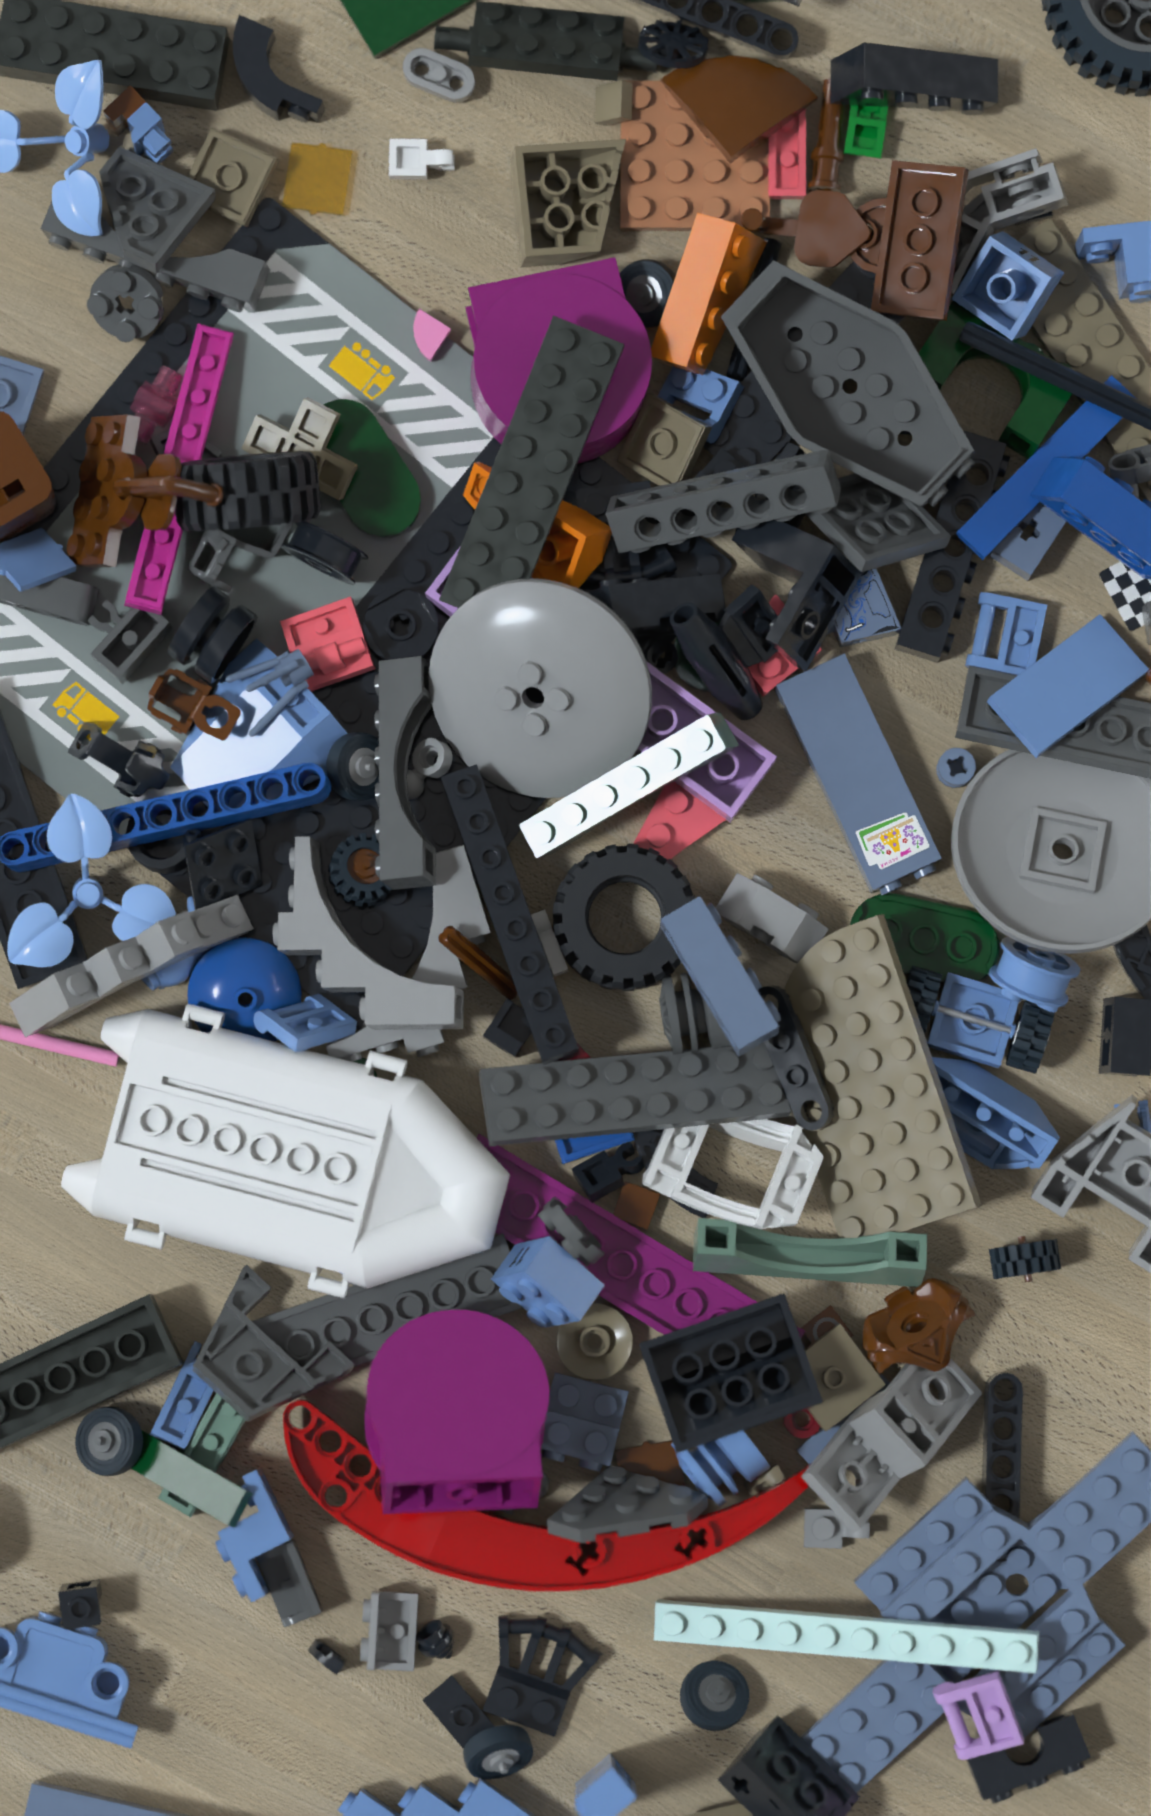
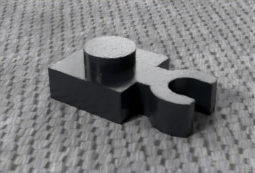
M631 1142L619 1146L615 1155L610 1158L605 1151H602L571 1168L574 1178L591 1203L624 1186L622 1175H634L643 1170L644 1164L640 1156L631 1161L626 1160V1158L635 1154Z

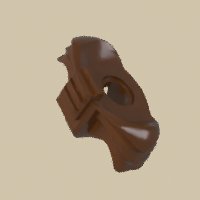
M931 1278L927 1279L912 1292H910L907 1286H903L886 1296L884 1301L888 1307L868 1315L864 1321L863 1347L867 1351L868 1359L872 1362L876 1371L882 1373L885 1369L896 1363L917 1365L933 1372L945 1368L949 1364L953 1340L960 1324L976 1315L969 1306L968 1299L961 1295L962 1290L946 1281Z

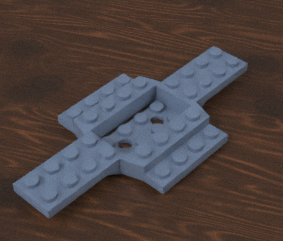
M1132 1431L1055 1503L1028 1523L992 1504L967 1477H964L854 1579V1583L880 1609L882 1618L1018 1629L1060 1589H1069L1025 1629L1039 1631L1038 1670L1036 1673L982 1669L973 1677L999 1671L1024 1739L1125 1646V1642L1098 1615L1084 1584L1151 1523V1449ZM997 1559H1000V1560H1002V1559H1007V1561H1003V1562L996 1561V1560H997ZM1013 1574L1024 1575L1028 1580L1026 1591L1022 1594L1010 1593L1006 1588V1581L1009 1576ZM882 1660L877 1667L811 1726L801 1738L857 1793L944 1713L942 1705L936 1702L932 1692L933 1689L944 1682L958 1683L963 1681V1678L974 1668ZM966 1699L957 1701L960 1711L972 1717Z

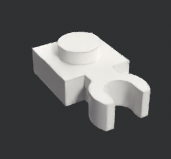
M546 910L531 914L553 976L556 977L568 972Z

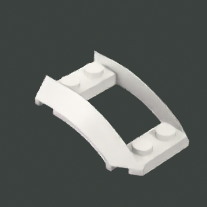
M768 1119L664 1129L649 1167L643 1174L642 1184L696 1210L738 1224L758 1229L795 1226L800 1218L824 1157L816 1145L812 1146L802 1132L803 1127L797 1124L790 1126ZM708 1127L737 1139L782 1152L759 1209L727 1200L686 1183Z

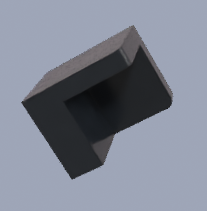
M507 998L483 1034V1038L516 1058L532 1033L524 1010Z

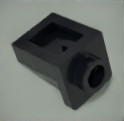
M100 1579L62 1584L58 1595L63 1628L67 1630L100 1625L102 1621L99 1604L102 1596Z

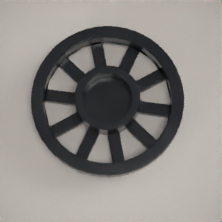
M656 20V23L643 27L639 35L638 48L645 58L655 64L669 68H689L700 64L706 58L708 38H705L698 27L692 28L682 24V20H677L676 22ZM646 43H657V45L648 48ZM687 50H691L698 54L691 57Z

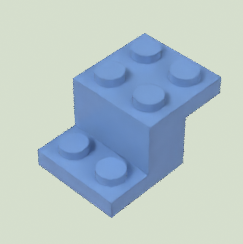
M1151 221L1083 228L1075 244L1076 257L1078 259H1087V263L1092 264L1108 261L1109 256L1114 255L1119 299L1129 298L1130 303L1150 301Z
M262 1468L243 1476L246 1484L241 1486L253 1493L248 1502L249 1507L256 1505L259 1511L238 1521L235 1528L228 1526L217 1532L220 1539L215 1542L223 1561L226 1563L231 1560L237 1572L235 1576H232L237 1591L242 1598L248 1595L251 1602L270 1592L254 1557L294 1537Z

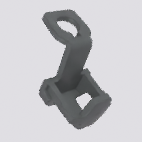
M293 523L281 524L268 551L239 541L221 530H205L189 562V571L211 586L229 593L232 587L216 578L233 546L263 558H272L279 551ZM207 544L211 549V554L201 571L194 567Z

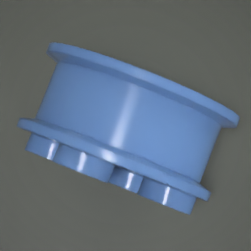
M1004 937L1001 942V948L1004 952L998 965L992 966L989 971L990 978L1002 988L1001 994L1013 1001L1021 1002L1024 999L1036 1003L1040 1008L1050 1012H1057L1058 1007L1065 1006L1068 1002V995L1065 992L1071 978L1078 977L1080 973L1078 964L1064 953L1036 949L1010 937Z

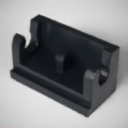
M1126 997L1103 998L1099 1074L1136 1077L1150 1076L1151 1000Z

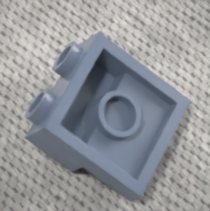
M555 1373L549 1393L544 1439L541 1448L543 1449L542 1457L564 1462L565 1455L580 1459L578 1466L600 1472L602 1464L610 1466L629 1391Z

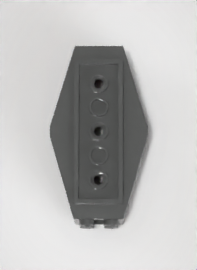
M774 260L721 316L788 434L804 448L812 452L829 449L832 462L922 508L927 503L934 507L949 491L944 485L952 476L955 475L958 479H961L975 464L970 458L975 453L973 447L907 333L896 322ZM793 327L800 328L803 333L801 340L793 342L788 338V332ZM848 379L855 380L858 385L857 390L852 394H848L843 390V383ZM902 431H908L912 435V442L907 446H902L898 442V435Z

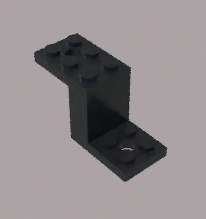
M788 442L782 453L775 460L806 453L800 447ZM797 485L789 486L795 492H797V489L802 488ZM755 493L754 497L759 500L768 499L764 494ZM805 513L798 514L793 519L784 522L776 520L761 522L758 526L747 530H742L738 527L735 530L732 541L760 568L794 583L789 591L786 604L779 616L775 617L771 622L769 633L765 639L794 666L806 671L862 573L835 545L798 529L806 515Z

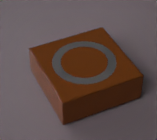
M831 1305L801 1327L811 1343L815 1342L836 1324H841L850 1337L854 1336Z

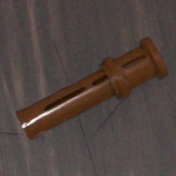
M830 79L823 80V97L817 147L811 152V160L814 161L812 181L808 183L807 190L809 192L815 190L841 192L838 176L839 166L844 162L843 151L840 150L844 105L830 104Z

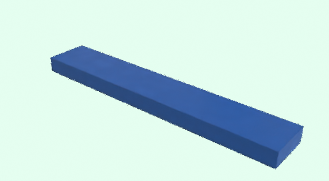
M1112 375L1103 383L1135 398ZM1086 401L957 531L956 535L984 560L1040 503L1030 494L1054 457L1069 458L1071 455L1083 459L1123 417Z

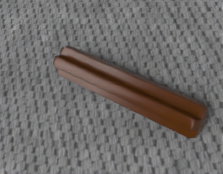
M453 926L444 928V931L438 937L439 942L500 994L510 1000L516 998L517 990L512 976Z

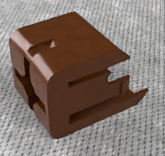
M0 411V543L48 517L56 507V497L49 476L14 419L9 414Z

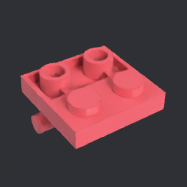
M351 596L280 621L289 652L292 653L299 649L314 673L313 676L306 679L309 685L308 689L311 692L376 669L354 600Z

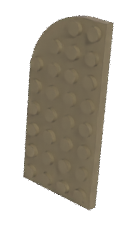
M884 914L868 918L829 934L810 948L800 959L792 971L784 990L790 996L789 1000L801 1022L825 1081V1088L830 1100L833 1102L832 1106L835 1109L833 1110L834 1117L826 1127L817 1130L803 1128V1132L811 1145L815 1144L824 1157L817 1174L838 1237L858 1238L885 1232H903L982 1206ZM810 1100L806 1107V1114L809 1115L808 1118H811V1120L818 1121L822 1113L821 1107L816 1101Z

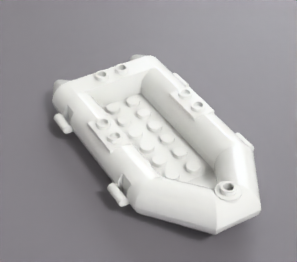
M189 1003L185 1007L183 1018L146 1009L105 1019L101 1031V1040L128 1063L103 1158L68 1165L63 1173L61 1187L93 1216L126 1224V1241L162 1250L167 1235L311 1273L308 1289L344 1299L347 1296L349 1284L368 1289L491 1249L510 1174L423 1080L404 1075L408 1060L370 1051L366 1065L309 1050L295 1052L287 1047L286 1044L221 1028L225 1013ZM191 1020L213 1025V1029L210 1034L193 1030ZM373 1067L394 1072L397 1075L394 1081L374 1077ZM141 1220L159 1225V1233L137 1228L136 1226ZM324 1268L343 1273V1280L340 1282L318 1275Z

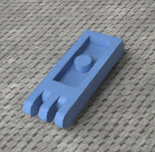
M194 1341L150 1432V1435L181 1450L186 1449L213 1392V1389L192 1371L197 1359L195 1357L199 1354L202 1345L197 1341Z

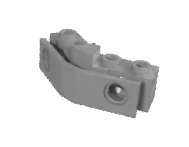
M1037 148L969 171L966 193L975 186L995 180V182L981 187L983 193H980L963 208L951 290L952 297L990 235H993L995 230L1069 205L1056 166L1053 162L1040 166L1039 164L1043 163V160ZM1022 170L1024 174L1030 171H1034V173L1008 181L1006 183L1003 182L1004 180L1015 177V172Z

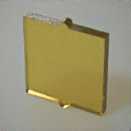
M291 142L282 206L284 208L309 211L311 215L319 212L344 216L353 151L326 147L324 143L316 146Z

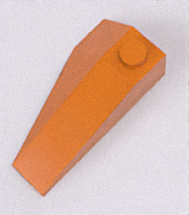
M481 462L474 463L463 494L474 509H476L492 467ZM562 500L532 578L561 582L579 588L602 562L612 535L610 526L587 511Z

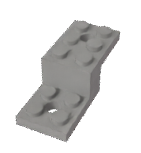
M951 1358L949 1364L937 1372L906 1363L884 1391L867 1399L852 1412L801 1477L852 1532H855L863 1527L901 1478L928 1464L982 1395V1391ZM929 1383H932L938 1389L939 1400L931 1395ZM846 1469L854 1474L856 1486H852L847 1481L845 1476Z

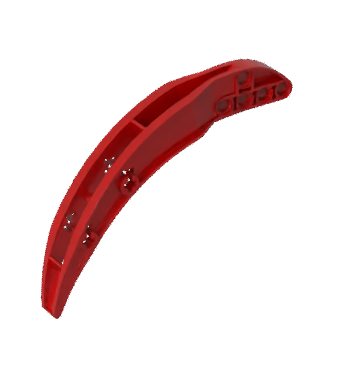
M300 1399L291 1402L283 1412L284 1439L293 1469L307 1492L329 1514L375 1545L415 1565L452 1578L504 1589L532 1592L602 1589L638 1582L682 1569L704 1560L745 1538L778 1515L809 1487L801 1476L811 1463L783 1481L748 1499L698 1516L685 1527L672 1528L671 1523L649 1526L650 1532L622 1537L618 1536L617 1531L596 1534L595 1542L597 1544L595 1548L598 1555L594 1557L589 1554L581 1563L583 1564L582 1567L587 1568V1570L582 1574L574 1563L566 1561L570 1555L575 1562L581 1556L582 1548L580 1543L548 1533V1526L523 1522L485 1510L383 1514L382 1495L380 1492L381 1473L371 1456L369 1448L308 1400ZM297 1406H304L311 1413V1422L305 1428H298L291 1422V1412ZM327 1430H334L341 1437V1446L335 1452H328L321 1446L320 1438ZM357 1454H363L371 1461V1470L365 1476L354 1474L350 1468V1461ZM331 1485H341L345 1488L347 1492L345 1504L333 1506L327 1501L326 1491ZM701 1528L705 1529L703 1532V1536L706 1539L705 1543L701 1545L696 1542L689 1550L691 1555L686 1556L678 1549H674L678 1543L684 1549L691 1541L688 1532L691 1529L696 1532Z

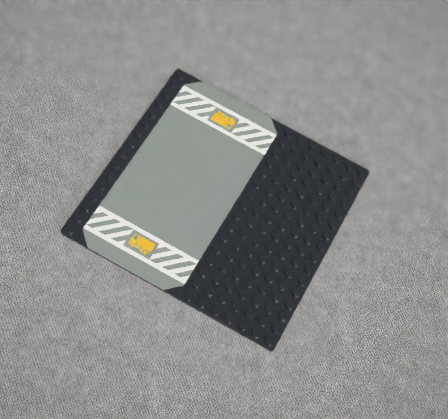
M267 197L258 205L248 228L241 226L221 250L233 249L264 260L268 265L270 273L255 311L243 308L241 313L222 306V300L208 296L207 300H202L186 293L45 465L44 470L50 478L56 497L54 511L48 517L13 537L15 538L43 528L56 544L63 546V551L69 557L67 543L73 533L75 520L73 506L79 496L81 484L79 469L85 459L87 447L85 433L91 422V417L126 414L140 417L134 455L142 458L146 465V471H148L157 457L149 442L150 438L169 430L171 427L197 325L202 324L234 333L206 443H211L220 450L223 457L248 455L250 453L242 450L241 447L256 415L262 414L290 429L304 398L309 397L322 405L338 399L354 400L366 406L374 414L415 478L421 494L420 510L414 524L398 536L380 538L359 530L339 500L320 491L321 511L317 518L307 520L306 522L344 539L368 555L369 559L361 560L352 577L356 582L355 585L341 582L306 565L288 554L281 547L274 557L263 558L233 546L216 578L232 587L229 593L224 592L230 598V605L226 615L233 608L243 605L258 616L251 634L237 656L256 638L276 656H280L286 651L289 652L280 621L350 596L354 600L362 628L364 616L371 601L388 589L404 588L416 593L418 592L426 597V591L461 546L475 509L463 496L475 462H481L489 467H493L501 444L486 429L475 408L470 378L473 357L447 337L431 362L428 361L421 354L414 338L413 326L417 312L274 199ZM597 457L576 465L563 500L577 506L575 489L632 482L603 459ZM140 513L130 527L122 530L116 567H76L75 572L62 576L63 578L82 582L100 589L93 616L99 622H107L113 628L117 624L111 620L110 612L102 604L107 599L115 606L120 618H123L131 609V607L124 606L144 530V523ZM655 519V524L660 523L657 519ZM295 523L291 526L283 544H289L297 528ZM281 525L223 529L221 531L239 541L268 551ZM183 530L161 614L170 622L173 629L124 684H121L95 661L91 655V652L108 635L107 632L99 631L91 624L89 626L79 625L0 603V709L19 762L65 799L69 794L74 793L86 798L101 811L191 790L170 767L185 742L187 735L173 731L171 724L163 719L159 720L154 717L147 708L149 691L159 675H163L170 668L173 670L178 669L196 681L201 679L207 682L195 673V665L199 655L191 663L182 665L167 654L169 645L186 615L200 597L212 587L189 571V562L205 530ZM611 536L614 572L631 570L629 552L619 553L614 537ZM692 537L677 545L664 543L676 564L677 570L670 574L666 571L651 579V581L669 577L682 578L720 574L722 581L730 571L732 564L727 557L703 538ZM207 544L194 567L201 571L211 554V549ZM653 546L639 553L640 568L659 559ZM603 560L595 570L604 572ZM583 583L578 589L587 593L600 587ZM434 606L438 616L439 636L450 617ZM399 616L393 619L395 626L390 629L393 634L399 632L402 636L409 633L408 626L412 624L409 619L403 621ZM676 635L634 637L641 648L645 641L650 638L658 637L672 643ZM434 645L430 652L423 657L429 663L431 660ZM369 647L376 669L312 691V693L348 734L363 732L379 738V732L376 729L374 720L375 712L379 710V696L375 691L374 679L375 675L379 674V661L384 659L374 654ZM659 650L658 653H653L652 660L657 661L664 651ZM172 675L168 680L169 686L188 696L194 695L197 691L194 687ZM220 678L213 684L207 683L214 690ZM536 687L526 688V695L530 701L534 703L544 702V695L541 690ZM159 701L155 703L154 708L180 721V713ZM431 708L414 737L408 760V770L414 769L412 757L416 746L427 738H434L446 743L452 751V764L444 775L469 767L447 742L435 718L433 708ZM83 723L97 724L102 728V734L131 751L135 749L139 740L158 747L165 756L162 764L163 768L169 774V779L164 788L161 790L149 788L140 797H126L113 787L118 779V773L91 757L79 760L70 755L68 749ZM90 733L84 738L80 749L85 745L88 746L92 739L90 738ZM438 755L436 756V758H435V760H434V764L436 763V761H437V759H438ZM426 777L424 779L425 787L423 793L418 798L409 800L414 817L423 834L436 848V852L464 844L441 777ZM482 777L506 847H508L521 831L519 824L530 819L546 798L518 794L497 786ZM320 779L303 786V790H315L320 784ZM331 787L329 796L318 804L252 819L263 885L238 895L253 926V930L239 936V938L261 939L278 947L273 942L274 923H278V912H293V908L290 907L288 900L289 887L294 885V870L290 868L289 853L290 849L295 847V837H311L320 842L324 882L329 900L342 926L364 952L382 967L399 976L406 974L428 944L433 918V886L392 889L385 899L381 902L377 900L371 906H368L367 903H363L362 906H355L356 901L350 900L349 903L343 901L344 895L342 893L337 896L333 891L335 885H330L328 879L330 876L328 866L338 845L342 841L345 842L347 837L354 835L356 838L360 833H366V837L371 838L375 834V822L379 819V805L375 797L364 801L349 800L337 794ZM202 801L198 802L192 810V815L194 817L204 816L208 811L207 806ZM165 814L157 816L156 825H166L172 816ZM127 818L120 823V834H126V829L130 818ZM236 823L202 830L200 832L204 836H207L209 834L217 832ZM185 834L146 843L143 846L154 857H171L179 852L183 846ZM469 859V862H470V865H471V868H472V872H473V875H474V878H475V881H476V885H477V884H478V881H477L476 875H475V873H474V870H473L471 861H470V859ZM187 866L178 872L159 873L187 897L192 896ZM287 955L298 973L303 990L310 995H322L357 1021L356 1030L364 1026L365 1020H362L360 1017L359 1005L361 997H365V992L331 993L321 988V983H318L316 978V964L318 960H321L322 955Z

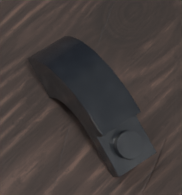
M239 15L233 34V56L240 82L248 97L261 111L279 121L284 108L289 109L287 113L291 117L301 122L307 123L311 119L319 123L325 110L323 100L284 83L274 74L269 65L270 52L276 40L274 30Z

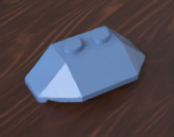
M932 1057L963 1151L991 1169L1040 1168L1060 1136L1037 1102L970 1060Z

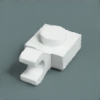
M390 139V179H427L428 168L441 171H453L455 168L453 150H428L427 139Z

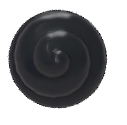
M433 1620L419 1630L416 1640L419 1643L418 1649L424 1656L437 1659H450L452 1657L454 1632L448 1624H443L440 1620Z

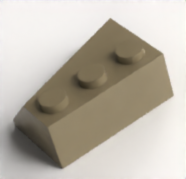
M626 139L514 147L510 156V167L521 267L559 265L600 253Z

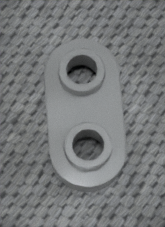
M425 48L412 50L404 59V76L413 87L453 103L467 100L474 92V74L463 63ZM419 65H425L429 68V72L426 75L420 76L416 74L415 69ZM454 79H459L463 82L462 88L458 90L452 89L449 84Z

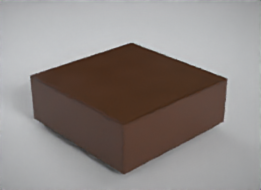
M625 1181L613 1215L624 1222L648 1230L660 1194Z

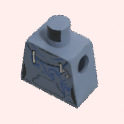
M876 568L861 572L862 575L828 634L834 632L840 647L891 637L900 633L901 626Z

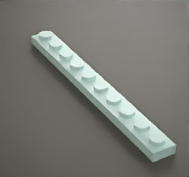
M658 1599L655 1602L654 1640L1029 1673H1036L1038 1670L1039 1631Z

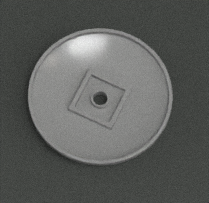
M517 579L502 582L478 592L462 604L446 622L434 645L430 660L429 692L435 718L447 742L469 767L477 764L482 777L497 786L518 794L541 798H560L571 795L629 761L641 744L648 727L652 707L651 679L645 657L634 635L626 624L603 602L576 587L546 579ZM536 687L541 690L544 695V702L534 703L530 701L526 695V688Z
M1011 749L992 759L975 775L965 789L957 806L952 826L951 851L953 864L963 891L972 905L992 926L1003 934L1027 946L1049 952H1092L1116 945L1133 936L1151 921V779L1044 756L1035 758L1033 754ZM1057 844H1065L1071 848L1073 856L1069 859H1060L1054 855L1052 847Z

